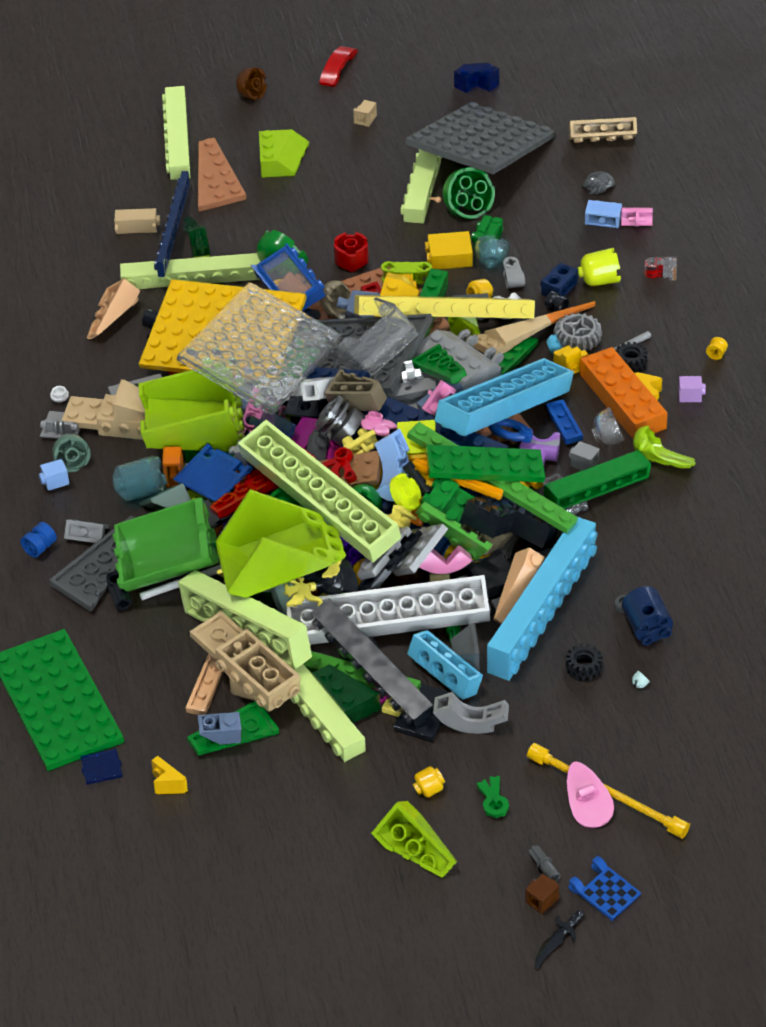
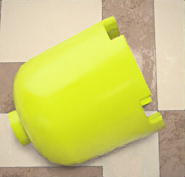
M614 248L589 253L582 257L581 267H578V275L583 277L587 285L599 286L620 282L621 276H617V270L620 269L617 254L613 253Z

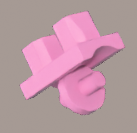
M622 208L621 226H652L653 208Z
M441 380L434 391L429 389L427 392L430 397L422 409L436 416L439 400L454 395L456 389Z

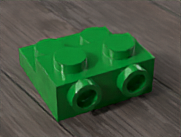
M436 478L431 485L433 490L430 494L426 493L420 503L425 501L444 513L448 521L452 520L460 523L467 500L475 497L459 488V484L451 479Z

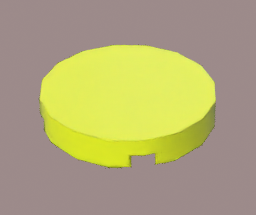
M399 473L391 479L390 493L395 503L408 511L417 509L421 504L419 503L421 491L413 478L409 479L405 473Z

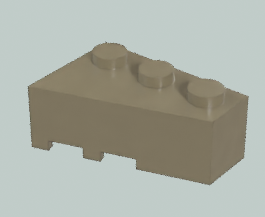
M339 369L324 393L328 403L338 395L343 397L341 405L348 401L349 406L346 411H350L353 408L359 411H380L387 399L379 381L364 376L360 378L352 372L347 374L342 369Z

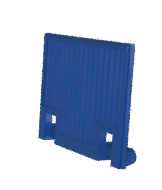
M206 444L173 480L180 484L183 483L185 487L216 502L225 493H230L237 483L241 482L246 475L252 472L253 467L248 464L244 466L240 460L219 449L213 450L211 445Z

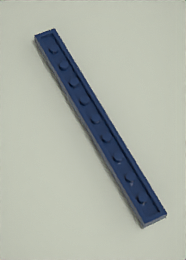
M182 171L180 178L177 179L175 195L172 197L170 213L167 214L165 231L162 232V241L159 244L160 250H157V260L154 261V269L157 270L158 277H165L190 187L189 171Z

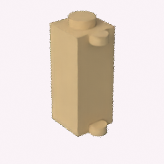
M156 208L115 210L116 234L157 232V225H160V215H157Z

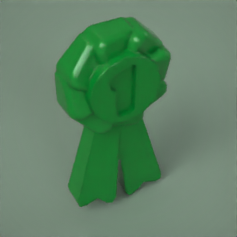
M490 776V786L485 779L482 782H477V789L486 798L483 801V809L486 815L493 818L505 816L509 810V803L507 798L499 795L500 776Z

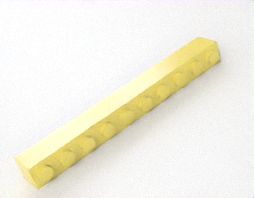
M355 295L354 313L358 315L398 316L431 314L434 317L534 319L535 300Z

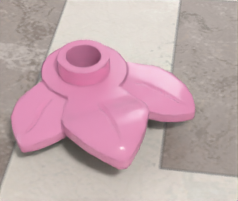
M369 411L365 419L361 421V426L364 429H373L379 436L389 435V429L397 428L395 423L383 419V415L377 411Z

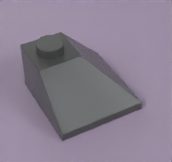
M473 623L451 639L450 649L480 672L479 647L475 623Z

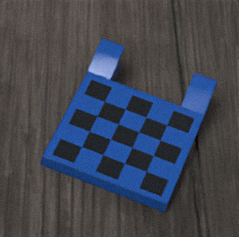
M596 856L592 860L591 868L600 874L586 887L577 877H572L569 880L568 888L571 892L579 894L613 921L641 895V892L609 868L601 857Z

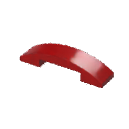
M346 46L338 47L328 59L321 74L319 84L335 87L340 79L341 70L348 60L354 58L358 49Z

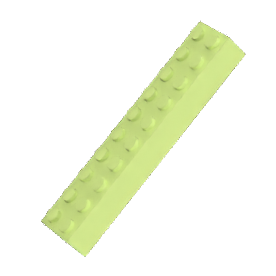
M265 420L238 443L241 456L303 507L318 512L323 516L326 524L334 526L339 531L340 537L372 563L401 539L399 525L269 421Z

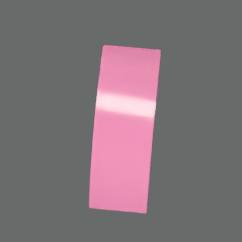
M460 545L446 559L432 549L419 568L435 574H447L464 568L472 561L471 554Z

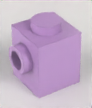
M679 376V402H702V395L706 393V385L702 384L701 376Z

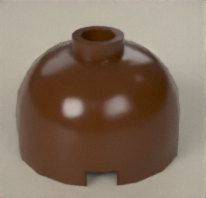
M254 67L242 70L236 79V87L239 94L245 99L256 100L257 98H262L267 89V84H265V79L267 78L264 71Z

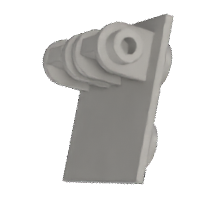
M49 411L47 418L41 421L40 427L43 429L40 437L58 439L65 434L78 435L80 428H78V424H75V422L62 421L65 412Z

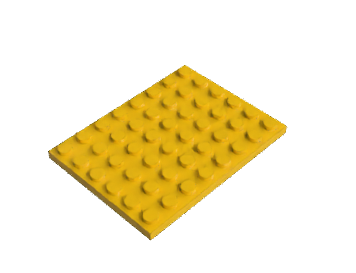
M171 279L139 361V366L143 369L182 373L225 362L227 369H231L233 379L261 383L277 382L307 299L306 294Z

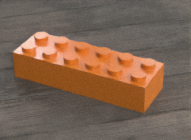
M613 347L580 358V375L632 439H634L635 432L643 426H649V429L654 433L667 429V411Z

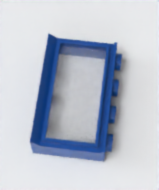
M285 243L286 246L257 265H251L256 277L260 278L262 284L268 290L306 294L307 299L302 310L304 311L325 297L323 291L325 287L320 279H315L316 275L312 269L306 268L308 266L304 259L298 258L299 254L294 247L290 248Z

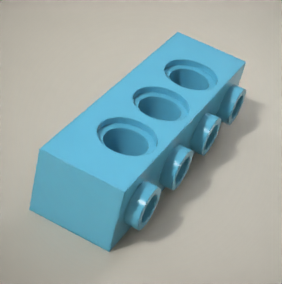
M428 630L413 635L407 654L415 662L419 663L462 700L477 694L483 677L479 671Z

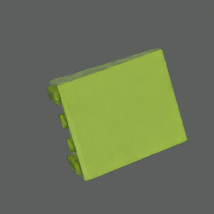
M225 362L138 383L139 397L145 409V422L144 420L140 421V428L147 448L163 449L164 447L180 446L182 450L201 451L206 444H209L213 450L219 449L223 452H229L230 447L237 446L238 441L245 437L244 433H242V431H245L243 420H241L244 418L240 407L243 406L241 396L236 394L238 393L237 385L235 382H232L231 369H227Z

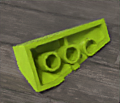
M408 801L397 802L371 833L386 849L402 855L403 858L419 864L424 869L442 878L446 876L457 862L424 817Z

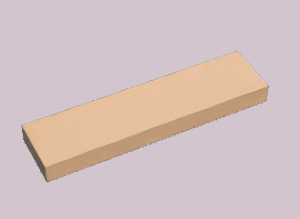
M209 653L186 705V713L196 715L207 714L224 671L221 672L215 664L216 659Z

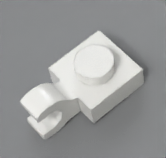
M412 360L404 362L406 370L402 372L403 382L423 379L421 370L414 369Z

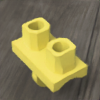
M364 428L358 430L357 434L359 437L353 440L351 436L342 439L343 447L350 449L353 455L370 452L375 449L374 444L378 442L374 430L370 431Z

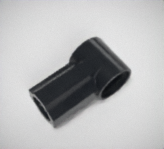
M112 571L106 576L108 593L111 595L116 609L121 611L127 610L132 605L130 595L124 589L119 588L117 583L119 574L117 571Z

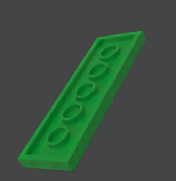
M426 445L425 452L429 478L543 483L545 480L540 449Z

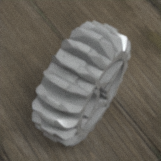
M579 312L578 314L571 313L570 316L564 315V318H559L555 325L554 335L557 334L562 347L569 345L571 348L578 347L581 351H591L592 348H596L600 344L602 336L601 324L596 318L593 319L592 315L587 316L586 313L581 315Z

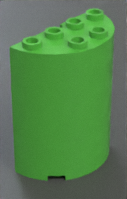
M202 497L114 525L115 533H113V539L116 544L114 552L118 563L115 565L119 574L117 583L120 589L130 592L219 563L218 550L213 546L214 541L217 540L215 529L209 525L208 518L210 514Z

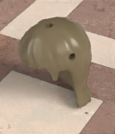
M329 281L324 285L325 297L320 299V304L331 317L344 319L346 310L337 308L339 297L350 299L351 291L342 281Z

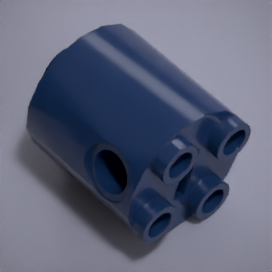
M643 586L630 591L622 601V609L635 636L643 645H649L662 638H668L672 634L673 620L657 589L651 586Z

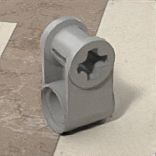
M515 257L505 258L503 260L505 269L503 277L506 288L525 287V277L518 259Z

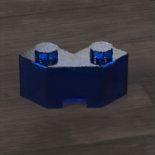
M489 63L464 64L454 71V87L465 93L476 86L490 92L499 85V68Z

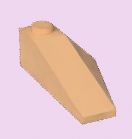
M122 279L106 288L98 305L101 308L95 313L97 319L91 324L87 338L90 340L98 336L126 310L134 306L139 299L137 296L140 290L126 279Z
M530 547L516 552L493 619L500 625L545 560L542 555Z

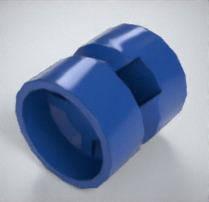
M40 522L31 532L29 531L20 539V543L28 555L37 558L46 548L57 541V536L51 526L45 522Z

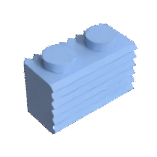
M588 200L585 211V224L619 228L622 204Z

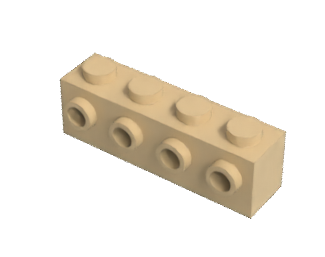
M636 117L577 120L568 123L569 140H573L574 143L583 142V139L597 142L600 141V138L614 141L618 137H623V140H631L637 135Z

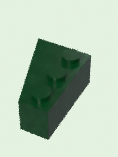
M329 664L312 672L313 677L352 723L380 710V694L334 666Z

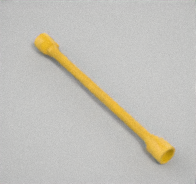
M536 743L530 746L527 758L540 765H543V763L550 764L568 774L570 766L553 758L549 754L548 749ZM604 784L612 798L663 823L668 828V832L681 839L688 833L690 823L676 816H673V818L667 817Z

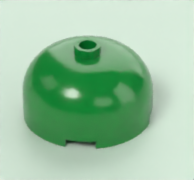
M474 167L461 168L454 171L445 181L443 200L447 209L457 217L465 219L479 218V216L490 210L494 202L495 188L494 185L492 186L488 174ZM463 206L470 211L481 209V211L475 215H466L460 212L458 207Z
M267 230L257 244L256 251L260 262L286 246L285 243L290 248L294 247L299 254L298 258H303L306 264L308 263V257L304 250L299 251L294 245L295 241L276 230L271 232ZM289 258L269 271V273L285 278L289 271L295 276L301 271Z

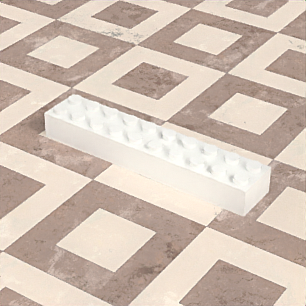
M484 575L320 596L323 602L330 598L367 637L490 621ZM304 599L302 605H297L296 607L286 606L287 615L306 625L310 645L327 643L328 641L324 636L325 633L322 630L318 631L312 624L311 612L317 608L318 603Z

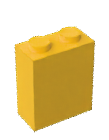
M469 231L428 234V242H425V252H429L426 253L427 262L432 265V269L473 267V252Z

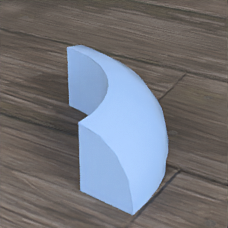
M400 428L374 444L379 453L383 470L382 481L376 491L380 497L393 502L394 500L390 493V481L399 473L406 474L403 466L410 462L407 455L409 448Z

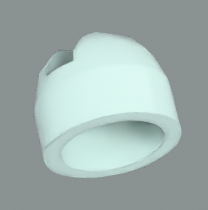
M637 671L632 677V684L636 685V688H644L650 682L640 671Z

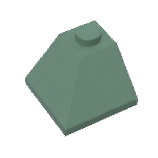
M181 483L139 502L142 507L162 510L190 501L191 499L184 484Z

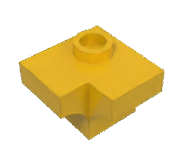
M568 345L554 351L553 362L574 371L575 374L580 371V358L588 356V353L585 350L581 351L578 347L571 348Z

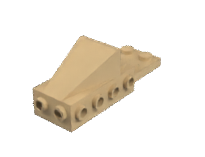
M121 380L116 395L105 394L104 399L70 397L62 421L75 422V424H78V428L98 430L99 435L143 440L140 421L144 420L145 422V409L139 397V387L126 380Z
M222 611L190 631V637L215 658L217 668L229 676L230 692L233 695L254 700L260 707H264L270 712L299 693L300 675L248 629L243 631Z

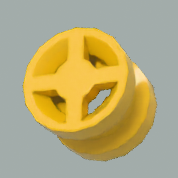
M714 337L706 348V353L711 359L719 360L723 357L728 344L723 338Z

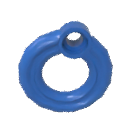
M510 418L488 426L492 433L506 440L530 443L533 438L532 429ZM500 426L510 427L519 432H510L502 429Z

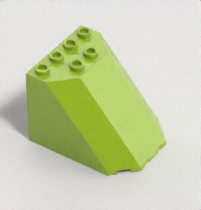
M250 489L215 541L227 592L234 596L246 598L341 561L345 558L346 554L343 550L339 531L334 526L326 524L323 520L324 517L318 512Z

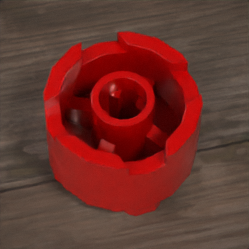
M345 232L334 239L333 247L336 265L347 269L348 272H355L368 263L367 238L363 234L355 232V235H346Z

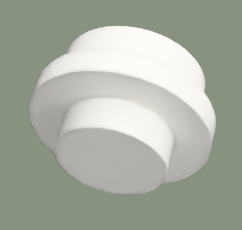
M56 386L52 389L50 396L55 402H63L68 399L69 392L63 386Z

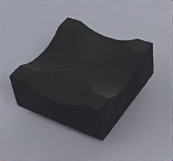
M498 549L486 559L468 564L466 566V574L468 577L484 575L487 597L491 599L503 592L511 564Z

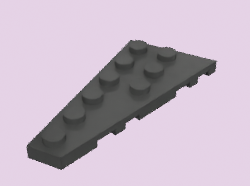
M131 515L124 521L134 519L135 517ZM115 528L49 580L50 586L90 612L93 611L108 588L107 574L117 571L115 564L118 563L114 552L116 544L113 539Z

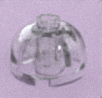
M610 407L600 411L594 417V428L591 431L595 439L599 438L606 445H616L625 441Z

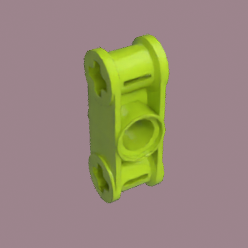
M384 262L381 265V270L383 271L382 282L384 283L385 276L390 272L398 275L413 274V281H417V285H424L432 265L429 262Z

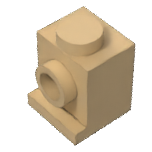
M364 100L357 109L354 108V123L369 127L377 116L376 102Z

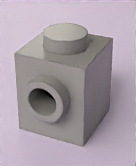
M579 441L570 450V466L579 470L596 466L599 463V448Z

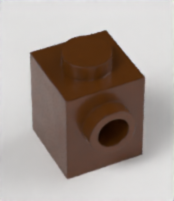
M544 874L538 879L532 880L525 889V903L541 915L559 899L558 883Z

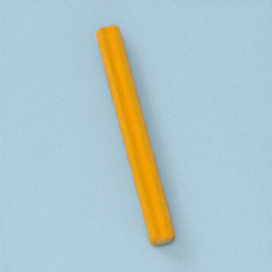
M416 457L413 462L416 466L415 469L428 473L427 461ZM451 479L460 486L500 500L503 496V489L479 480Z

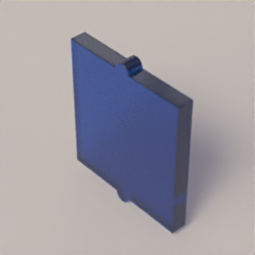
M116 749L81 756L83 766L81 771L85 775L86 784L123 777L120 767L122 762L118 758Z

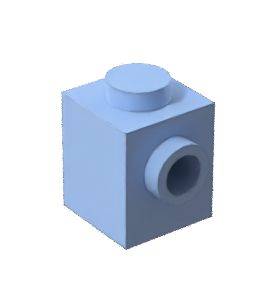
M62 459L40 465L41 473H39V479L41 484L46 485L48 491L69 485L68 471Z

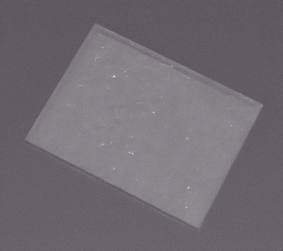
M249 282L178 354L176 360L273 415L341 340L342 334Z

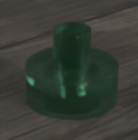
M187 215L184 219L186 226L183 229L187 233L190 228L201 226L190 215Z

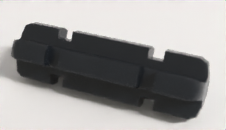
M410 461L405 464L403 470L406 474L409 473V478H413L416 481L422 496L426 493L430 494L432 488L429 484L426 485L427 481L418 469L415 470L416 466L413 462Z

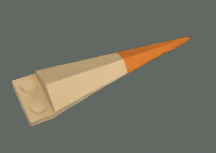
M595 301L534 317V319L530 318L486 330L484 334L477 335L479 339L473 347L483 353L490 347L495 348V354L499 352L506 353L538 331L558 322L559 318H564V315L570 316L571 313L576 314L594 307Z

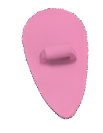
M577 761L571 763L567 775V791L573 817L584 827H601L608 823L613 816V799L604 784L591 769Z

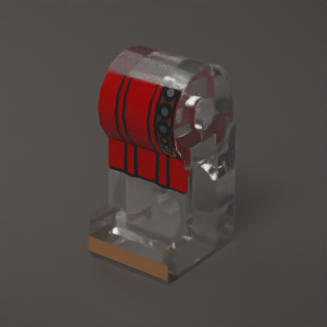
M677 257L646 259L644 262L645 276L648 278L669 277V280H677Z

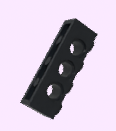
M290 396L284 413L286 420L298 425L302 417L318 419L328 401L327 399L303 401V396Z

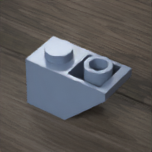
M239 712L198 715L199 734L220 745L241 743Z

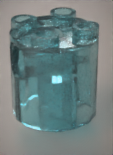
M149 456L116 466L112 478L115 492L128 502L164 491L167 480L165 474L160 472L161 462L159 457Z

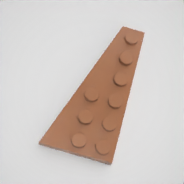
M215 138L199 141L198 211L246 200V193Z

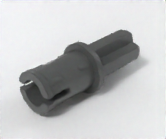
M533 845L528 852L537 864L536 868L542 871L548 878H552L557 882L561 875L552 864V859L545 855L540 846Z

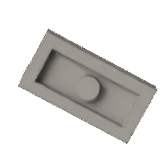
M66 520L64 539L96 543L104 537L105 529H109V525L79 520Z

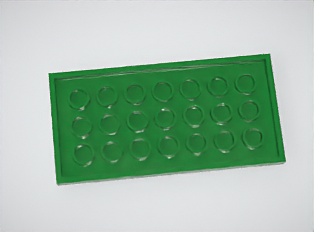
M65 629L0 652V680L47 771L124 743V737Z

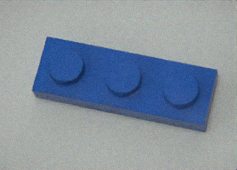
M564 400L546 403V410L558 432H560L565 445L582 441L583 434Z

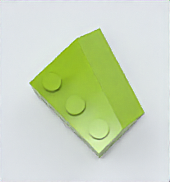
M292 129L259 131L261 177L295 176L301 164V158L304 157L305 150L309 146V141Z

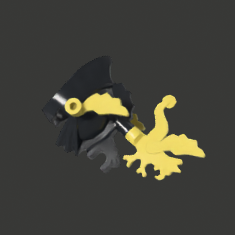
M347 558L329 567L297 578L299 582L295 581V579L289 581L294 586L291 585L289 587L288 584L284 586V595H288V598L293 595L292 599L287 602V607L302 605L304 599L317 602L318 607L323 603L320 596L341 594L342 592H358V581ZM304 579L308 581H315L307 584L303 583ZM320 589L323 592L319 597H316L310 591Z

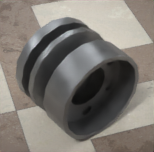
M340 395L324 407L315 423V427L321 429L324 426L322 430L324 434L333 429L330 439L339 446H342V439L355 433L365 415L356 408L346 412L349 402L345 401L341 405L343 397Z

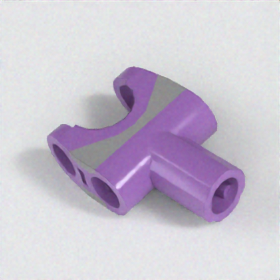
M554 432L547 439H538L533 435L530 443L521 442L520 449H540L543 466L545 461L557 462L560 432Z

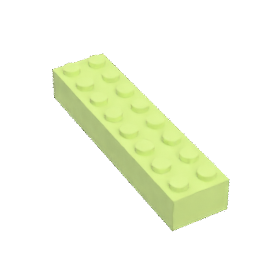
M197 570L192 571L178 581L186 614L205 622L222 611L243 631L248 629L294 670L312 657L307 627L302 622L251 597L243 598L231 595L227 592L225 584Z

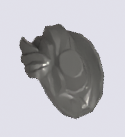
M596 171L587 176L582 187L590 192L588 193L589 195H598L605 192L607 188L615 186V181L609 173Z

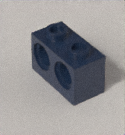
M560 262L541 280V295L547 297L551 291H556L560 296H566L578 283V269Z

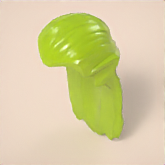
M649 426L640 427L635 432L633 439L635 451L639 450L647 460L677 468H691V466H695L694 458L664 448L660 438L655 437V433L649 429Z

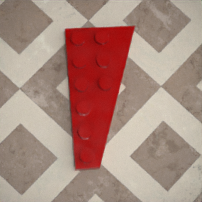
M253 470L246 476L247 480L243 484L237 483L232 493H225L210 506V509L219 519L225 518L238 508L250 489L265 494L270 490L277 489L279 486L259 470Z

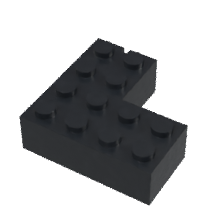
M487 495L467 500L460 522L491 538L511 532L542 549L556 544L563 534L561 530L504 496L500 500Z

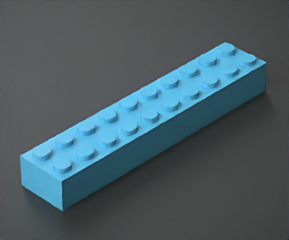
M545 358L439 400L435 422L441 424L444 428L456 431L458 435L467 436L569 392L574 371Z
M578 517L574 527L567 534L563 532L488 643L487 673L508 681L513 674H517L522 660H526L530 648L536 645L538 636L544 633L547 622L553 619L557 607H561L563 598L571 591L572 584L578 581L582 569H586L590 557L595 555L597 550L595 541L598 534L596 532V523Z

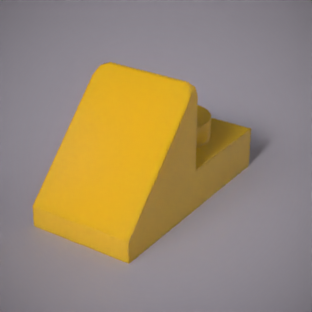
M639 372L635 373L658 401L659 392L662 391V378Z
M159 756L151 760L152 773L156 778L153 782L156 794H179L188 791L187 780L184 775Z

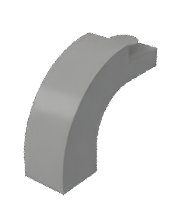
M453 692L435 697L433 714L443 724L457 731L475 734L489 733L494 731V725L508 721L509 704L506 700L484 707H473L463 703Z

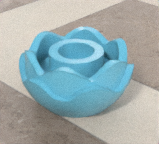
M557 334L549 336L546 341L552 355H554V351L563 347L558 340Z

